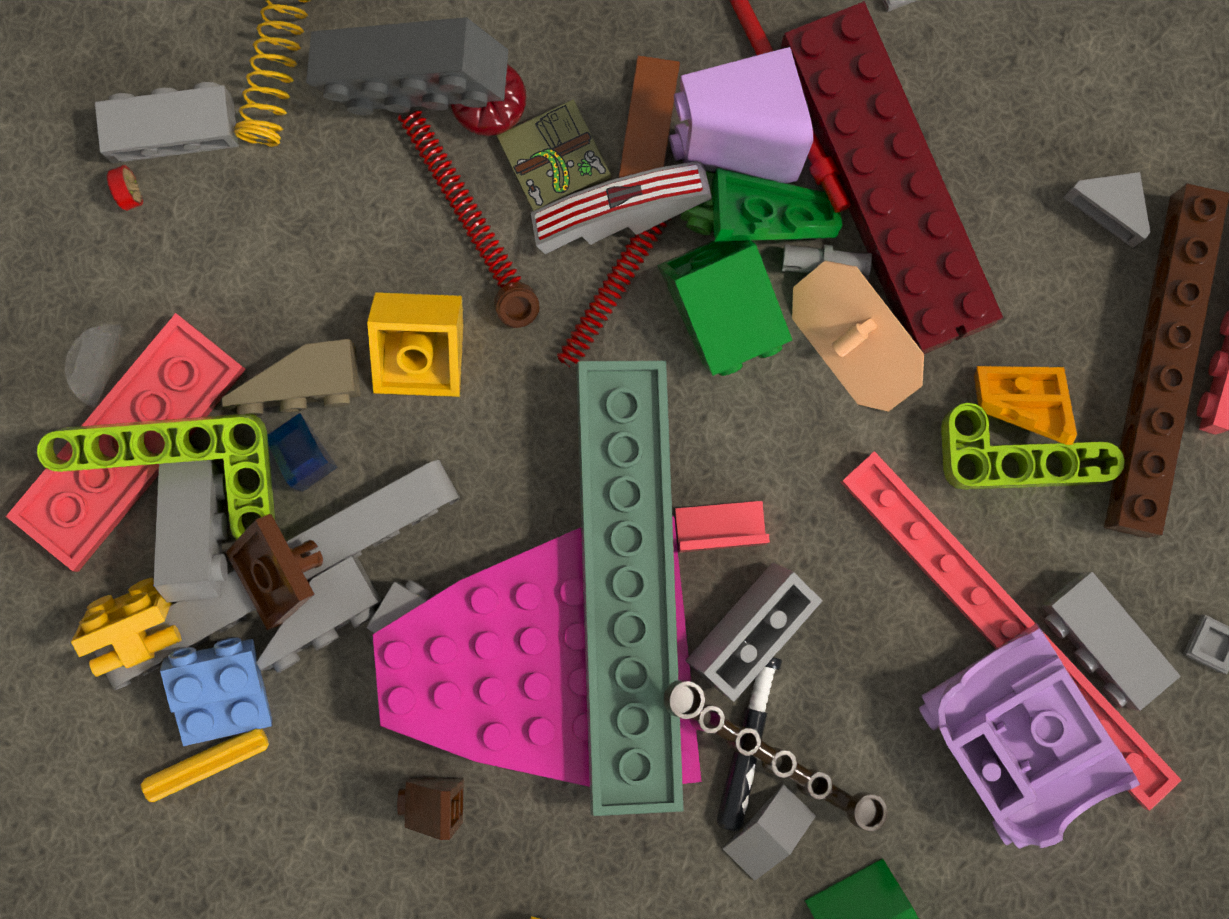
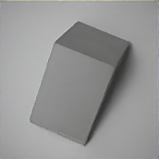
M1140 172L1079 180L1063 197L1132 248L1145 240L1150 233Z
M783 784L722 849L753 880H757L792 853L816 815Z

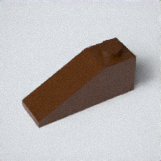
M464 778L408 779L405 788H399L397 799L398 816H405V828L439 840H450L463 824Z

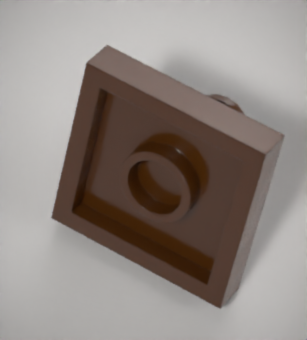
M272 514L256 519L226 551L231 564L267 630L284 623L315 595L303 572L318 568L323 564L321 551L314 554L310 552L318 547L313 540L305 541L303 544L290 549Z

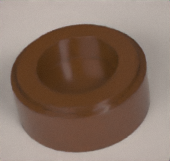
M522 282L506 284L497 292L494 300L495 310L502 323L512 328H521L529 325L539 313V300L534 290Z

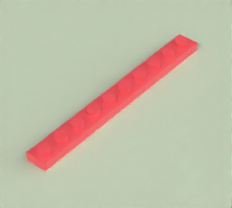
M875 451L840 482L995 649L1035 624ZM1044 633L1101 724L1135 773L1140 785L1127 791L1144 809L1150 811L1182 780Z

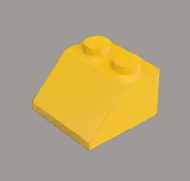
M375 292L367 321L373 393L460 397L463 342L462 296Z

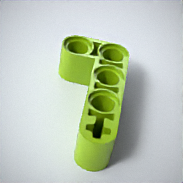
M960 404L949 411L942 420L943 471L949 484L957 489L1096 485L1114 480L1124 469L1123 453L1117 446L1108 442L1073 443V445L1055 443L990 446L988 417L983 408L977 404ZM957 415H966L971 419L973 432L970 436L962 435L956 429L955 418ZM1049 454L1057 456L1062 462L1063 468L1059 477L1050 474L1047 470L1046 459ZM1005 456H1011L1018 462L1019 473L1016 478H1010L1003 472L1001 465ZM961 457L968 458L975 464L976 473L972 480L963 478L958 472L957 465ZM1095 457L1100 461H1105L1106 468L1102 470L1096 466L1079 469L1080 462Z

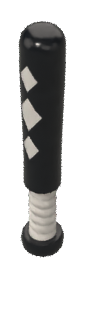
M775 657L755 677L750 704L748 708L745 707L741 726L756 730L761 739L768 714L765 710L775 669H780L782 663L781 659ZM746 734L742 735L740 739L741 747L746 743ZM736 752L733 753L717 815V823L723 829L738 831L743 826L757 759L751 755L746 756Z

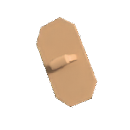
M825 260L793 287L792 320L858 405L889 412L923 386L924 353L857 266Z

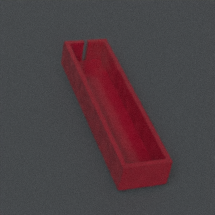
M865 1L784 33L780 49L788 47L791 49L812 126L827 157H833L840 171L837 177L851 203L848 209L867 253L872 254L871 262L895 317L924 354L946 346L955 339L958 341L994 326L1004 317Z

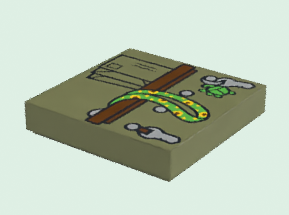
M574 99L497 135L501 148L532 211L568 195L591 188L611 178V174Z

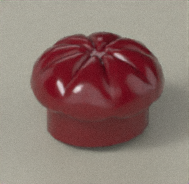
M507 64L504 101L487 102V106L482 108H472L462 104H450L456 120L468 131L483 136L498 135L511 129L521 118L526 106V88L517 71Z

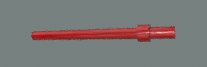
M729 0L756 55L774 51L749 1ZM813 130V144L807 156L811 163L809 170L816 184L822 185L835 212H842L849 208L851 203L837 177L840 171L833 157H827Z

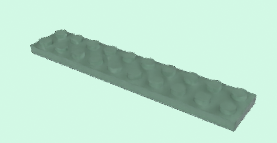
M578 361L576 364L590 812L592 816L683 812L680 718L671 715L664 705L665 690L672 682L679 680L666 361Z

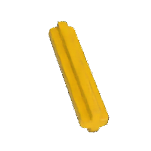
M254 729L232 737L145 778L141 783L142 792L149 802L158 801L265 751L269 745L267 736L263 729Z

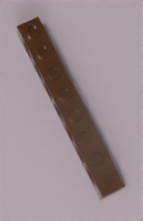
M1186 183L1170 196L1120 444V451L1124 457V469L1113 480L1104 524L1105 529L1145 538L1163 535L1229 200L1228 192Z

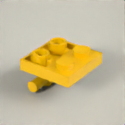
M147 578L134 584L128 589L129 593L113 599L112 595H107L87 606L88 610L79 622L80 625L71 640L78 656L82 657L110 644L115 649L89 661L91 671L96 677L121 666H125L127 669L154 658L155 652L182 641L181 634L176 625L148 636L145 632L146 629L165 622L172 603H167L153 586V578Z

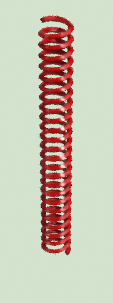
M414 111L405 119H402V115L399 114L398 121L403 122L402 128L407 129L406 134L411 137V143L416 144L415 149L420 151L419 156L424 158V164L429 165L428 171L433 172L432 178L437 179V186L442 187L441 193L446 194L445 199L450 201L449 206L455 208L454 214L459 215L458 221L463 222V229L468 230L467 236L472 237L471 243L477 244L475 249L481 251L480 258L485 259L484 265L490 266L488 271L494 273L493 279L499 280L497 286L503 287L506 284L520 281L521 276H516L508 283L501 284L508 276L516 273L517 269L515 268L503 276L497 277L502 270L512 266L513 262L511 261L506 262L498 269H493L500 261L506 260L508 254L498 257L494 262H488L495 254L501 253L504 247H499L489 255H484L489 248L498 245L500 240L496 239L485 247L479 248L483 242L495 236L494 232L487 234L481 240L475 241L482 232L490 230L491 225H486L476 233H471L476 226L483 225L487 218H481L471 226H466L473 218L481 216L482 211H476L467 219H462L468 211L475 210L478 204H471L462 212H458L462 205L472 202L474 197L469 196L460 203L453 205L459 197L466 196L469 193V189H464L454 197H449L454 190L463 188L465 182H459L449 190H445L446 186L451 182H457L461 175H454L445 183H440L446 175L454 174L456 168H449L440 176H436L439 170L448 168L452 161L447 160L436 169H432V166L437 161L445 160L448 154L442 153L431 162L427 161L431 155L442 152L443 146L435 147L428 154H423L428 147L436 146L439 143V139H433L423 147H419L423 140L432 139L435 132H428L419 140H415L419 133L427 132L430 129L431 125H423L426 122V118L421 117L410 126H406L410 119L420 117L422 111ZM423 125L414 133H410L414 126Z
M665 222L660 223V226L665 228L667 227V224ZM655 226L650 228L654 230L655 233H657L658 235L663 234L662 231ZM646 231L640 233L651 238L654 242L658 241L657 237ZM635 234V237L630 238L631 244L625 245L626 251L621 252L622 259L616 260L617 266L611 267L613 273H608V280L603 281V287L598 288L600 295L593 296L595 302H590V309L584 310L585 316L580 317L582 324L575 325L577 331L570 332L572 338L566 339L568 346H562L563 353H557L559 361L565 363L568 367L570 365L563 358L576 364L579 360L572 357L567 350L585 357V354L577 350L572 343L590 350V347L580 342L577 336L591 343L595 342L593 338L585 335L580 328L596 336L599 335V332L589 327L585 321L599 328H604L603 324L594 320L590 314L608 321V317L597 312L594 306L609 314L613 313L611 309L602 305L598 299L608 302L614 307L617 306V303L607 298L603 292L609 293L617 299H622L621 295L612 291L608 285L626 292V288L615 283L612 277L623 281L627 285L631 284L628 279L620 276L616 270L622 271L632 278L635 277V274L625 269L621 263L633 267L636 271L640 270L639 266L628 261L625 255L636 259L639 263H645L644 259L633 254L629 248L641 252L644 256H649V253L638 247L634 241L646 245L649 249H653V245L641 239L639 234Z

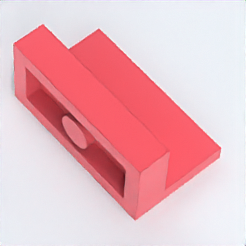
M762 501L675 508L679 553L760 546L770 543L769 534L765 533Z

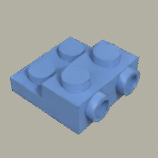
M228 638L217 642L213 648L199 651L192 647L182 648L173 651L167 658H163L160 673L170 711L175 713L183 746L272 726V716L262 674L256 664L258 658L253 639L241 641L240 638Z

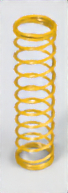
M265 0L269 5L260 11L265 22L259 24L256 28L262 38L253 43L254 49L259 54L251 57L249 60L251 66L256 71L246 75V80L252 87L242 92L244 99L249 104L239 108L238 111L245 120L236 123L234 133L238 138L249 143H261L274 147L278 146L281 137L276 132L284 129L275 123L253 120L243 113V109L256 107L260 110L271 111L276 115H285L287 112L277 106L255 103L246 94L250 91H260L275 95L280 99H288L290 95L275 88L259 87L250 80V77L262 74L266 77L279 79L284 83H291L294 79L284 73L261 70L254 64V60L266 58L270 61L283 63L288 67H295L298 64L289 57L265 54L258 49L257 45L259 42L268 41L273 45H281L278 42L292 45L284 46L292 51H298L301 47L298 43L287 39L267 37L261 32V28L265 25H271L296 35H301L305 31L302 27L292 23L271 21L265 16L264 12L267 9H275L281 13H288L283 10L287 9L301 13L291 14L300 19L308 17V14L300 8L273 4L270 0ZM298 0V1L305 3V2H310L311 0ZM281 26H287L297 30H288L282 28ZM275 59H280V60H284V61H287V62H281V61H278V60H275ZM249 133H254V134L262 135V136L268 137V138H270V139L258 138L257 136L252 135V134H249ZM254 139L266 140L269 143L257 142Z

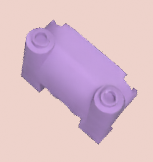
M1037 623L922 695L925 702L924 705L919 707L922 716L933 731L940 728L947 746L995 819L992 823L1006 845L1014 842L1019 849L1031 844L1040 846V849L1055 845L1063 840V833L1067 826L1088 808L1112 795L1140 785L1135 773L1101 724Z

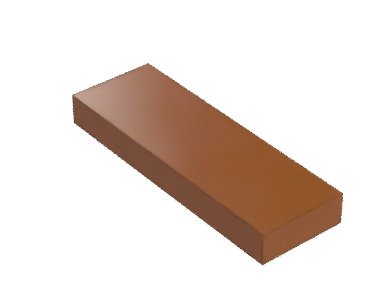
M638 56L619 178L664 167L674 94L676 92L680 67L679 61Z

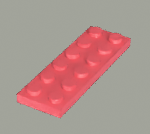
M175 313L82 426L207 417L246 369ZM193 427L191 429V431L189 432V438L198 427ZM147 431L144 436L145 447L152 453H162L165 446L164 438L156 431ZM108 434L101 436L99 439L100 450L108 457H115L119 451L117 440ZM69 442L57 454L58 458L66 461L70 460L73 449ZM159 464L63 472L51 471L46 468L6 517L70 570L79 572L157 478Z

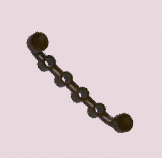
M677 680L672 682L665 690L664 705L671 715L682 719H690L695 729L707 733H715L724 738L730 750L746 756L751 755L760 760L766 772L782 778L787 777L796 782L797 788L802 794L815 799H824L847 813L849 821L855 827L866 831H875L885 823L888 811L886 803L881 797L868 792H859L852 796L833 785L831 778L826 773L807 769L797 763L794 754L790 751L771 747L763 742L756 730L736 725L727 720L720 708L705 704L704 692L696 683ZM709 711L711 715L710 721L704 725V715ZM746 734V743L741 747L740 739L742 735ZM781 756L782 763L780 767L777 768L776 761ZM817 778L818 785L812 790V782Z

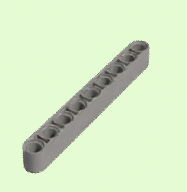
M435 460L286 542L290 549L308 540H313L318 547L310 552L314 554L321 551L323 564L318 568L303 572L308 583H310L312 578L348 557H359L362 555L361 551L371 545L375 548L400 534L399 529L408 524L414 526L438 513L437 508L448 502L450 505L454 504L460 499V496L440 460ZM234 570L227 574L226 581H221V596L219 598L178 601L171 605L165 622L150 627L145 632L148 636L176 625L181 634L182 641L155 652L154 658L127 669L125 666H121L105 673L113 689L123 688L131 684L130 679L140 674L145 676L160 668L163 658H167L173 651L188 647L196 648L208 641L207 636L217 631L222 633L246 620L247 617L245 615L255 611L256 608L236 571ZM110 644L94 651L96 657H99L115 649Z

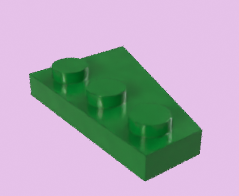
M717 168L713 176L712 198L715 242L836 238L842 227L841 212H835L825 192Z

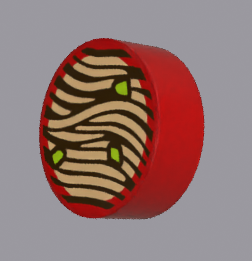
M121 165L108 171V187L118 206L126 211L141 206L143 199L132 171L126 165Z

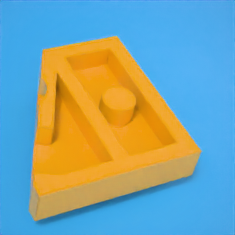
M977 366L974 375L978 406L982 407L986 414L1065 445H1073L1077 432L1064 367Z

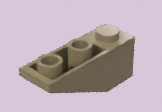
M350 339L305 344L222 397V405L232 412L237 411V414H253L255 416L264 415L263 408L280 406V411L286 413L307 410V403L323 401L324 407L350 405V398L361 397L356 346Z

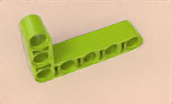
M253 414L66 427L46 434L41 438L37 446V455L42 465L51 471L58 472L223 459L230 529L235 539L237 540L246 530L242 524V515L244 513L255 512L261 517L272 514L275 520L267 430L263 421ZM237 424H247L254 429L256 440L252 446H242L236 442L233 432ZM193 427H201L208 432L211 439L208 449L198 450L191 445L189 432ZM147 431H156L164 438L165 446L162 453H152L145 447L144 436ZM103 434L111 435L117 440L119 451L115 457H108L100 450L99 439ZM57 438H63L71 444L73 452L69 461L62 460L55 454L53 447ZM251 468L258 473L260 485L257 489H245L239 484L238 472L240 469Z

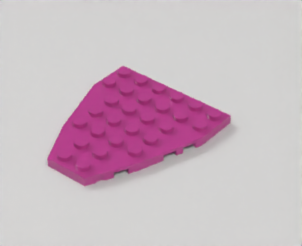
M673 516L678 679L691 682L690 665L686 662L689 655L675 519ZM581 527L456 582L373 634L380 726L475 762L590 787ZM680 718L682 783L702 782L696 729L692 726L690 719Z

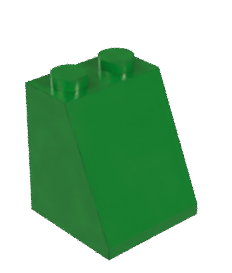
M713 240L657 265L703 366L712 376L716 374L726 376L735 373L743 367V362L757 356L758 358H766L775 355L782 350L783 344L792 341L759 250L752 241L715 242Z

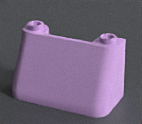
M790 47L681 75V92L674 94V103L679 120H688L689 126L686 127L685 123L675 126V134L669 136L675 161L683 159L684 163L698 161L704 164L705 171L713 173L716 172L717 168L780 183L788 184L798 181L813 144V128Z

